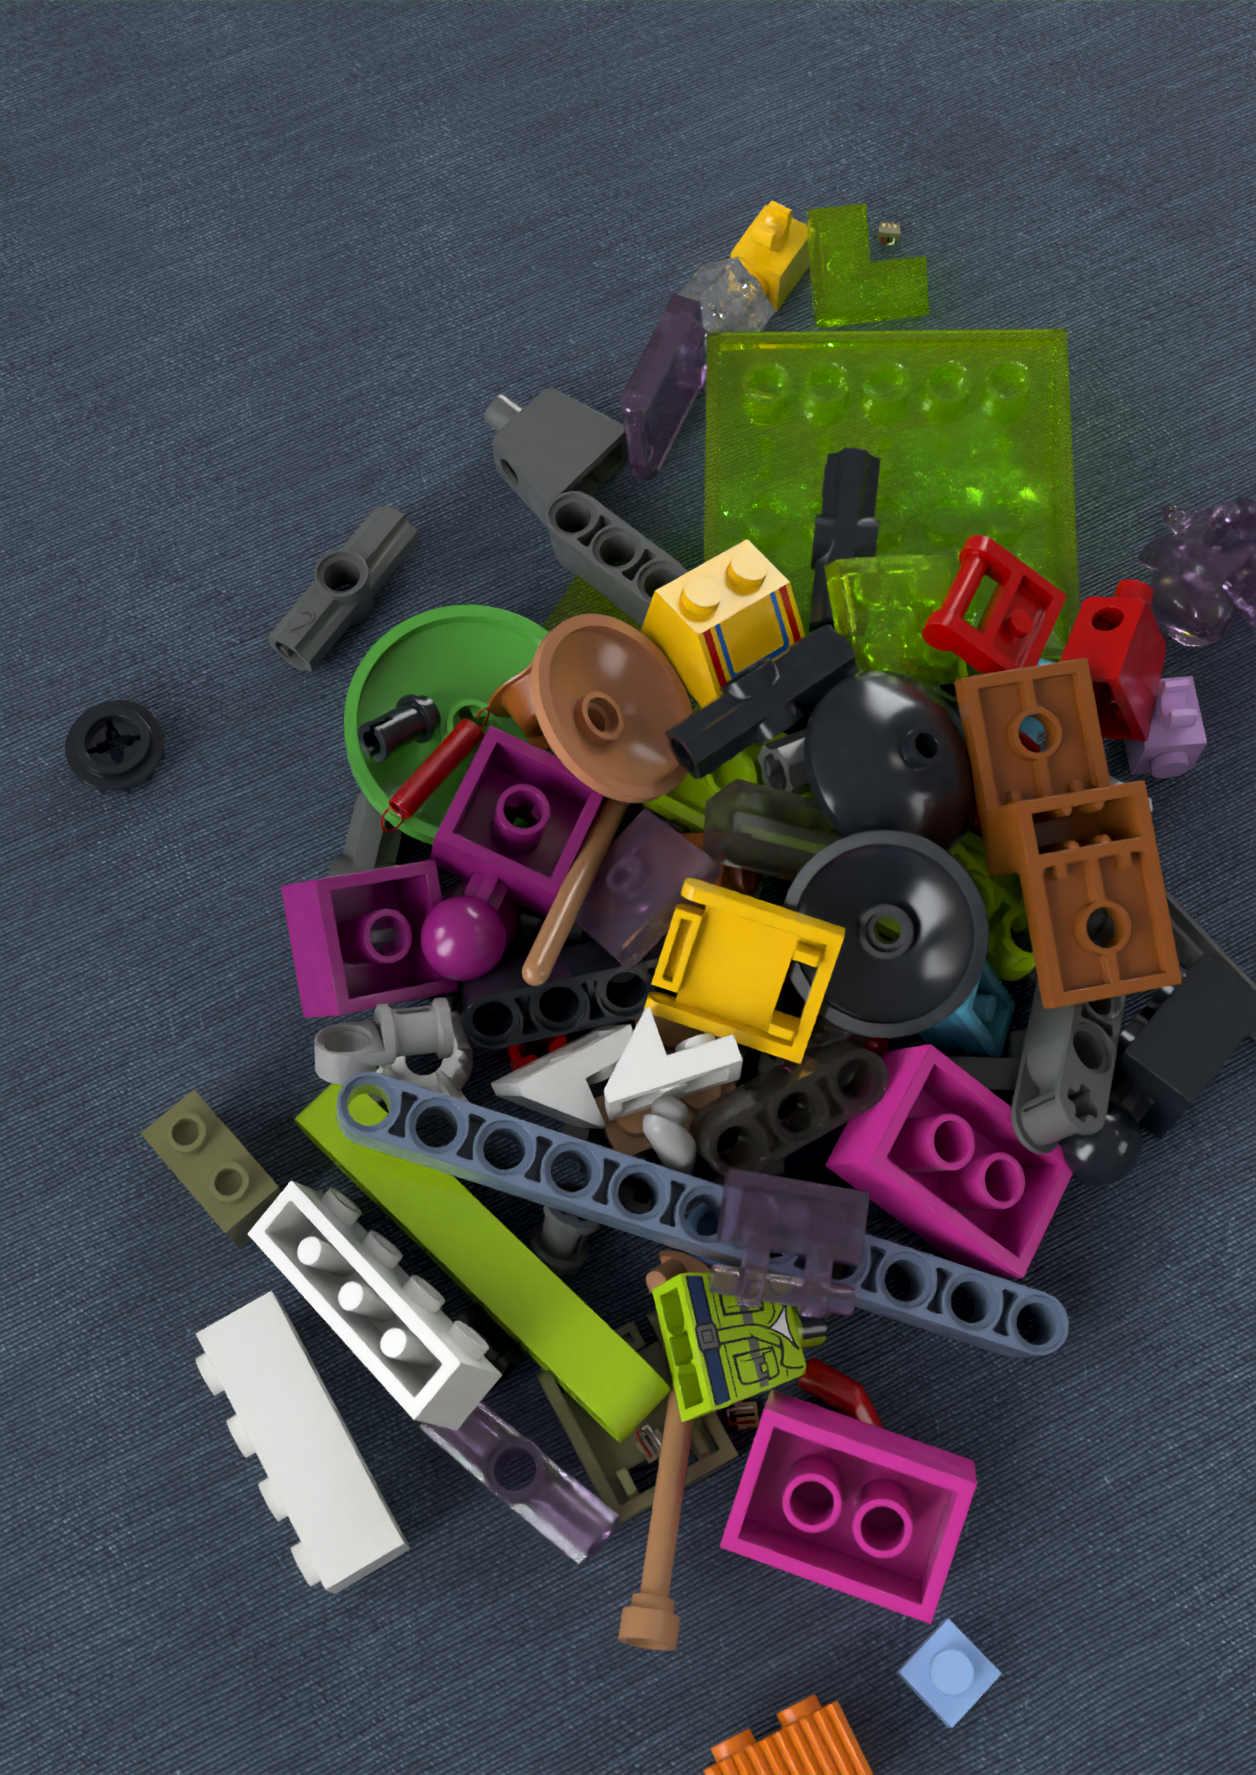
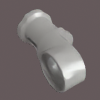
M445 997L435 998L431 1006L391 1010L388 1003L377 1004L374 1010V1020L338 1023L319 1030L314 1040L315 1072L319 1078L327 1082L344 1084L356 1074L376 1072V1066L394 1064L396 1057L436 1053L439 1059L450 1058L451 1054H453L454 1037L448 1001Z

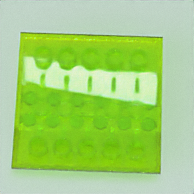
M1067 329L707 332L704 563L748 539L790 581L805 635H809L815 570H811L816 514H821L822 489L828 454L837 453L844 447L866 449L870 455L881 459L875 519H879L874 573L873 576L868 578L865 627H863L862 637L848 640L859 651L864 662L967 663L952 651H940L929 646L922 637V629L931 612L940 609L961 566L959 563V553L967 538L972 535H983L993 539L1068 595L1040 656L1041 659L1055 663L1060 662L1080 610ZM987 575L983 577L963 619L975 629H977L998 584Z

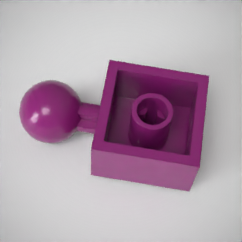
M491 725L434 837L430 860L435 859L436 867L468 881L463 895L450 897L437 904L428 913L421 929V947L427 962L437 973L455 981L477 979L492 971L500 962L505 952L507 936L504 922L498 912L505 899L547 917L604 798V795L591 789L576 778L560 762L557 756ZM516 817L528 822L526 828L515 827L512 823L515 822Z
M435 859L281 886L304 1018L339 1016L376 1008L377 1004L388 1003V1005L458 991L455 980L440 975L429 965L421 947V929L428 913L437 904L442 902ZM462 880L454 885L445 895L443 901L450 897L462 896L468 881ZM507 899L504 900L498 912L506 929L507 940L505 950L517 937L521 914L520 905Z

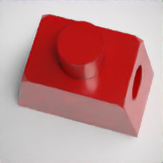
M1126 579L1120 581L1116 586L1113 597L1091 596L1082 602L1060 662L1081 658L1088 659L1102 738L1147 741L1166 654V643L1151 610L1154 590L1151 586L1139 580Z

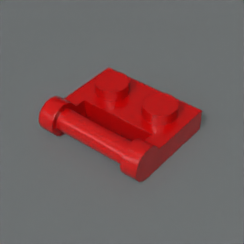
M983 535L968 537L959 553V563L961 566L940 609L931 612L922 629L924 641L936 650L952 651L982 674L1036 666L1068 595L993 539ZM987 575L998 584L977 629H975L963 619L983 577Z

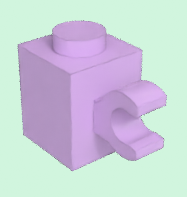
M1193 676L1160 679L1148 740H1124L1131 775L1152 773L1156 778H1172L1192 770L1207 744Z

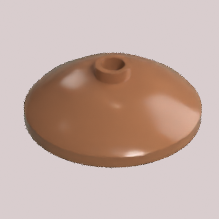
M581 614L573 616L549 631L540 642L534 655L531 668V693L541 731L560 762L576 778L591 789L621 802H649L676 788L685 778L688 771L680 766L670 750L665 731L691 715L693 710L686 689L667 657L640 631L621 620L606 615Z

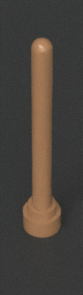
M604 796L522 967V977L529 985H542L549 978L629 803Z
M672 1378L640 1593L632 1594L630 1607L622 1609L618 1640L622 1643L660 1651H674L677 1649L681 1617L674 1614L676 1601L669 1598L694 1423V1420L686 1422L681 1420Z

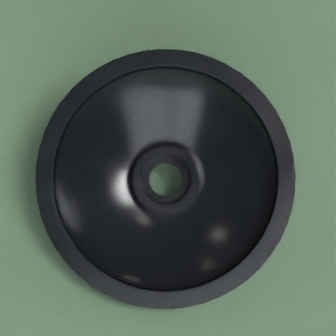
M867 671L844 679L819 700L806 728L804 740L805 767L812 792L819 806L832 825L844 837L871 830H898L922 836L935 842L947 851L963 839L970 830L978 813L973 776L961 719L942 697L923 683L906 675L889 671Z
M871 830L852 834L837 840L822 849L805 864L793 881L784 901L783 908L846 928L844 940L818 1014L832 1024L849 1032L876 1038H893L929 1029L942 1022L963 1004L974 989L983 971L989 946V922L980 890L973 877L955 856L940 845L922 836L898 830ZM891 917L898 921L901 927V934L897 940L886 941L879 936L877 923L881 918ZM791 959L787 972L796 990L806 1001L817 967Z

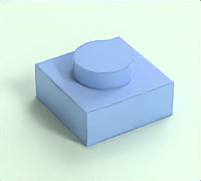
M949 1618L944 1619L895 1672L948 1728H953L1002 1674Z

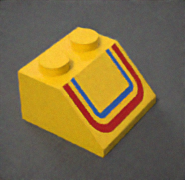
M748 539L655 590L640 630L667 657L680 677L686 691L701 707L722 694L720 688L729 680L766 658L774 659L789 649L792 644L806 636L790 581Z

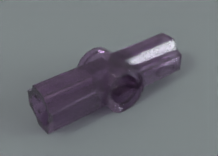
M482 1400L457 1430L424 1422L419 1426L421 1432L486 1486L502 1503L514 1510L582 1569L599 1553L621 1520V1517L545 1454L534 1441L525 1437ZM529 1456L533 1458L536 1463V1473L532 1482L524 1489L518 1491L505 1489L502 1478L506 1465L516 1457Z

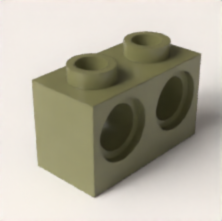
M193 1089L140 1134L235 1246L241 1250L252 1240L248 1232L276 1200L282 1190Z

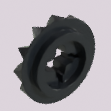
M126 700L107 701L89 708L73 723L65 744L66 759L81 784L86 783L96 788L103 795L107 790L117 789L130 793L132 786L143 779L152 781L153 770L159 761L165 760L164 738L166 736L159 720L146 707ZM112 730L116 731L118 737H121L125 745H131L124 748L125 758L122 759L123 763L121 764L113 761L109 753H103L111 749Z

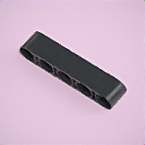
M670 924L563 947L549 978L544 984L539 986L529 985L522 977V967L528 955L500 961L492 971L484 976L471 981H463L461 985L463 1030L467 1038L477 1046L486 1049H500L641 1018L645 1011L644 1006L647 996L650 992H660L673 997H677L678 994L651 984ZM621 972L637 974L632 980L625 983L609 981L614 975ZM554 987L571 989L561 997L544 995L547 990ZM490 1001L505 1004L503 1008L496 1011H484L478 1008L481 1004Z

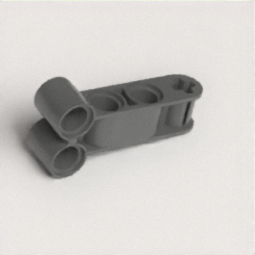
M1097 908L1088 918L1087 933L1089 939L1101 948L1111 941L1114 934V923L1106 911ZM1035 969L1027 975L1028 978L1036 983L1011 1107V1123L1020 1143L1029 1151L1040 1155L1052 1152L1058 1147L1062 1139L1076 1133L1092 1135L1103 1127L1107 1114L1126 995L1059 1008H1043L1037 971Z

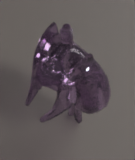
M1239 497L1232 502H1222L1214 504L1207 509H1197L1191 514L1183 511L1177 505L1164 506L1161 510L1163 523L1176 534L1153 539L1144 547L1138 557L1143 565L1153 570L1151 587L1154 590V596L1151 606L1157 623L1182 645L1208 647L1223 639L1231 630L1237 611L1243 615L1250 626L1256 627V501L1250 498Z

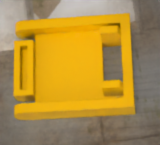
M686 878L681 895L686 899L706 905V908L704 910L688 904H677L651 984L678 994L677 997H673L660 992H650L644 1009L650 1007L652 1015L711 1033L721 1038L733 1034L738 1044L801 1064L844 940L846 928L702 880ZM791 959L817 967L800 1018L774 1010Z

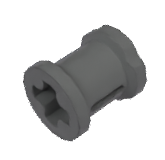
M573 1183L557 1185V1187L567 1192H576L583 1189ZM544 1205L543 1211L546 1216L543 1224L536 1227L530 1235L528 1249L554 1274H573L581 1270L588 1257L587 1239L591 1233L598 1230L600 1223Z

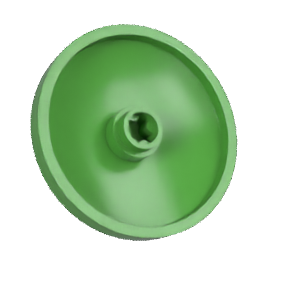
M471 604L452 605L435 608L408 618L384 634L370 648L354 673L348 689L344 711V741L353 776L367 800L381 816L390 807L388 800L395 795V792L414 774L418 767L435 751L450 732L458 726L462 719H469L480 727L486 719L488 711H483L478 718L475 716L481 709L488 707L490 697L501 685L522 672L533 662L540 642L549 631L519 614L504 609ZM405 695H424L430 698L437 706L441 717L440 726L436 729L435 736L426 743L413 742L393 753L382 762H375L374 756L369 758L364 753L357 735L358 728L362 724L373 721L395 709L399 699ZM490 712L487 723L482 727L485 735L491 725L530 743L512 717H496ZM483 740L472 749V752L443 781V784L424 802V805L418 809L411 819L404 817L405 820L398 827L399 830L419 841L433 845L434 837ZM552 749L549 750V751H547V752H549V753L555 755L554 752L552 751ZM392 809L384 816L395 827L402 820ZM516 817L512 825L518 828H526L528 822Z

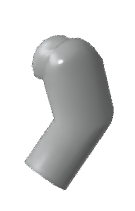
M658 1097L652 1104L651 1113L645 1114L643 1117V1133L660 1159L661 1166L691 1176L695 1167L696 1144L692 1135L683 1128L684 1123L689 1117L687 1106L672 1097Z

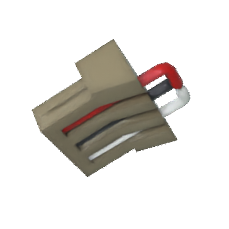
M880 221L877 241H881L885 245H893L895 242L899 243L900 223L894 224V222L889 223L888 221L883 223V221Z
M645 1425L635 1433L638 1441L634 1445L650 1464L660 1457L663 1435L658 1427L652 1430L649 1425ZM648 1428L650 1433L646 1434L644 1429ZM640 1432L643 1433V1435H644L643 1438H640V1437H639L638 1434H639Z

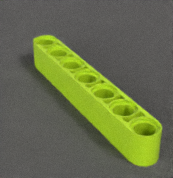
M331 1083L294 1118L298 1127L476 1304L478 1303L485 1310V1313L543 1370H550L554 1380L603 1429L618 1442L622 1443L671 1391L666 1382L456 1178L450 1174L356 1144L347 1139L339 1129L336 1118L338 1093L344 1084ZM367 1093L355 1097L348 1106L349 1114L356 1122L362 1125L371 1126L378 1124L388 1114Z

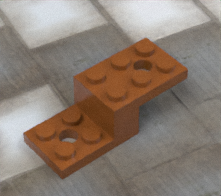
M1081 658L969 676L954 681L965 744L972 770L975 800L989 876L994 877L1019 872L1043 1008H1059L1182 984L1145 780L1112 786L1110 784L1088 659ZM1025 717L1037 719L1045 728L1046 743L1039 753L1026 749L1020 741L1019 727ZM1097 908L1106 911L1114 923L1113 937L1102 948L1095 945L1089 939L1087 933L1088 918Z

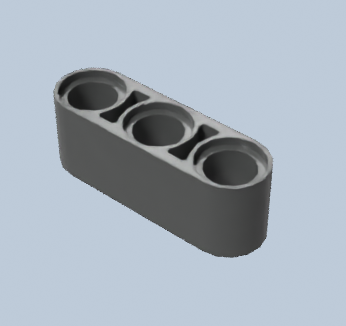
M570 491L562 493L555 497L547 507L546 521L553 554L557 561L641 626L643 625L655 590L687 573V570L681 563L593 497L583 492ZM584 528L583 530H581V531H579V532H575V533H570V532H568V531L571 530V529ZM628 561L627 564L622 566H610L613 562Z

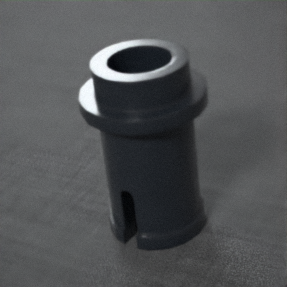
M405 695L399 699L395 709L373 721L365 722L358 728L359 744L369 758L374 756L375 762H382L393 753L413 742L426 743L435 736L436 729L439 728L441 723L439 710L435 703L427 696Z

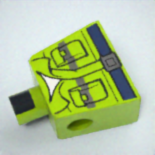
M686 1272L680 1273L652 1289L682 1422L694 1420L804 1375L806 1363L802 1348L822 1345L826 1339L827 1325L820 1307L814 1303L792 1307L786 1282L779 1275Z

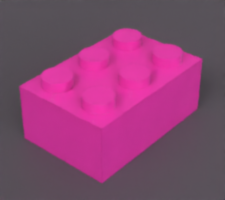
M931 1044L885 1051L825 1165L953 1262L1000 1278H1024L1073 1174L1065 1161L1062 1146L1058 1144V1147L1048 1154L1037 1155L1029 1151L1020 1143L1014 1133L1011 1123V1107Z
M770 1389L720 1547L931 1624L976 1489L975 1462Z

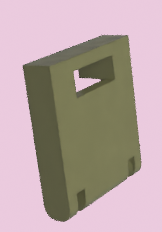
M655 1309L645 1315L648 1329L657 1340L647 1347L633 1321L614 1330L661 1376L670 1388L672 1377L657 1310ZM550 1370L538 1373L536 1377L614 1527L617 1528L652 1508L655 1486L639 1494L628 1471L646 1462L642 1453L634 1445L638 1441L635 1433L645 1425H649L652 1430L658 1427L663 1435L669 1393L634 1431L620 1443L603 1429L567 1392L561 1393L559 1384L554 1380ZM715 1411L694 1419L690 1446L698 1462L687 1467L684 1489L738 1458V1453ZM648 1428L644 1429L646 1434L650 1433ZM642 1432L638 1434L640 1438L644 1437Z

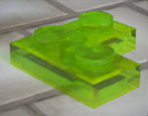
M860 202L806 209L815 327L822 328L929 315L926 256L916 255L870 261L866 203Z

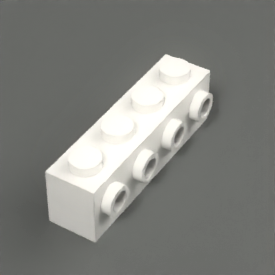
M291 1180L248 1232V1235L414 1420L457 1430L502 1376L484 1356L489 1349L488 1344L472 1328L461 1321L453 1323L441 1311L440 1308L445 1303L442 1295L419 1276H408L398 1265V1262L403 1257L401 1252L385 1237L372 1230L368 1233L358 1223L357 1219L362 1212L348 1197L334 1188H329L326 1193H322Z
M270 1291L197 1332L196 1335L205 1353L195 1358L196 1364L214 1396L223 1391L226 1392L236 1412L235 1416L226 1420L229 1430L245 1458L256 1453L264 1467L268 1478L258 1483L260 1491L278 1522L287 1516L289 1517L301 1541L292 1546L291 1551L307 1583L312 1587L321 1581L325 1590L337 1594L410 1550L411 1548L288 1313L276 1295Z

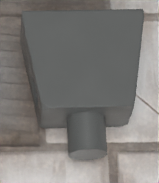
M554 388L543 389L525 407H522L507 394H500L490 403L485 412V423L497 431L492 440L497 472L547 528V507L555 497L570 491L583 492L592 497L628 462V429L615 420Z

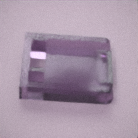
M674 293L620 397L631 474L642 480H651L657 476L698 392H704L711 378V372L706 370L704 341L708 334L707 329L703 328L701 301Z

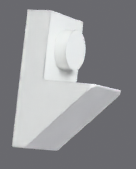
M647 1007L604 1089L605 1109L609 1121L651 1108L654 1100L661 1096L680 1099L739 1080L742 1057L734 1035L732 1034L717 1040L715 1035L711 1033L697 1035L679 1043L675 1047L676 1053L666 1055L651 1009Z
M631 1024L600 1026L492 1082V1088L498 1097L575 1127L603 1129L605 1127L604 1120L588 1085L611 1077L634 1032Z

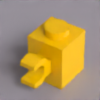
M771 200L768 206L765 205L731 251L729 289L737 292L743 299L751 303H759L777 312L810 266L814 228L792 218L793 212L791 209Z

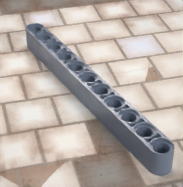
M364 1072L356 1074L344 1083L338 1093L336 1118L339 1129L347 1139L356 1144L746 1272L779 1275L785 1280L786 1285L1009 1358L1024 1359L1053 1353L1064 1344L1069 1333V1319L1065 1308L1058 1299L1048 1293L381 1073ZM360 1094H376L387 1104L389 1113L378 1124L371 1126L362 1125L356 1122L349 1114L348 1106L351 1101ZM429 1115H440L446 1118L453 1126L454 1140L447 1146L440 1148L427 1146L417 1136L415 1127L418 1121ZM493 1137H507L517 1145L520 1152V1163L515 1168L501 1170L491 1166L485 1159L483 1152L484 1143ZM561 1158H570L577 1161L584 1169L586 1175L584 1188L576 1192H567L557 1187L551 1176V1164ZM628 1179L637 1180L647 1187L651 1196V1205L647 1213L633 1214L622 1206L618 1197V1188L621 1181ZM702 1201L714 1211L716 1228L711 1236L698 1235L687 1225L685 1210L689 1202ZM757 1222L768 1223L779 1233L781 1249L775 1258L763 1256L754 1247L752 1230ZM824 1243L836 1246L844 1255L846 1261L845 1272L839 1280L828 1277L820 1268L818 1256ZM890 1265L900 1267L908 1275L910 1292L904 1301L893 1298L886 1289L885 1273ZM957 1286L967 1290L973 1298L974 1314L967 1323L958 1319L951 1307V1295ZM1023 1307L1032 1312L1038 1323V1335L1032 1344L1025 1341L1017 1329V1316Z

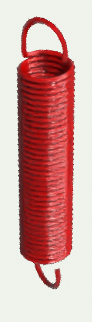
M488 707L481 709L475 716L478 718L483 711H488L487 717L480 727L469 719H462L458 726L450 732L435 751L418 767L414 774L395 792V795L388 800L390 807L385 810L381 818V828L383 831L393 832L404 822V817L411 819L418 809L424 805V802L443 784V781L472 752V749L483 740L485 734L482 731V727L490 717ZM392 809L402 820L395 828L389 830L384 827L383 819L386 813Z

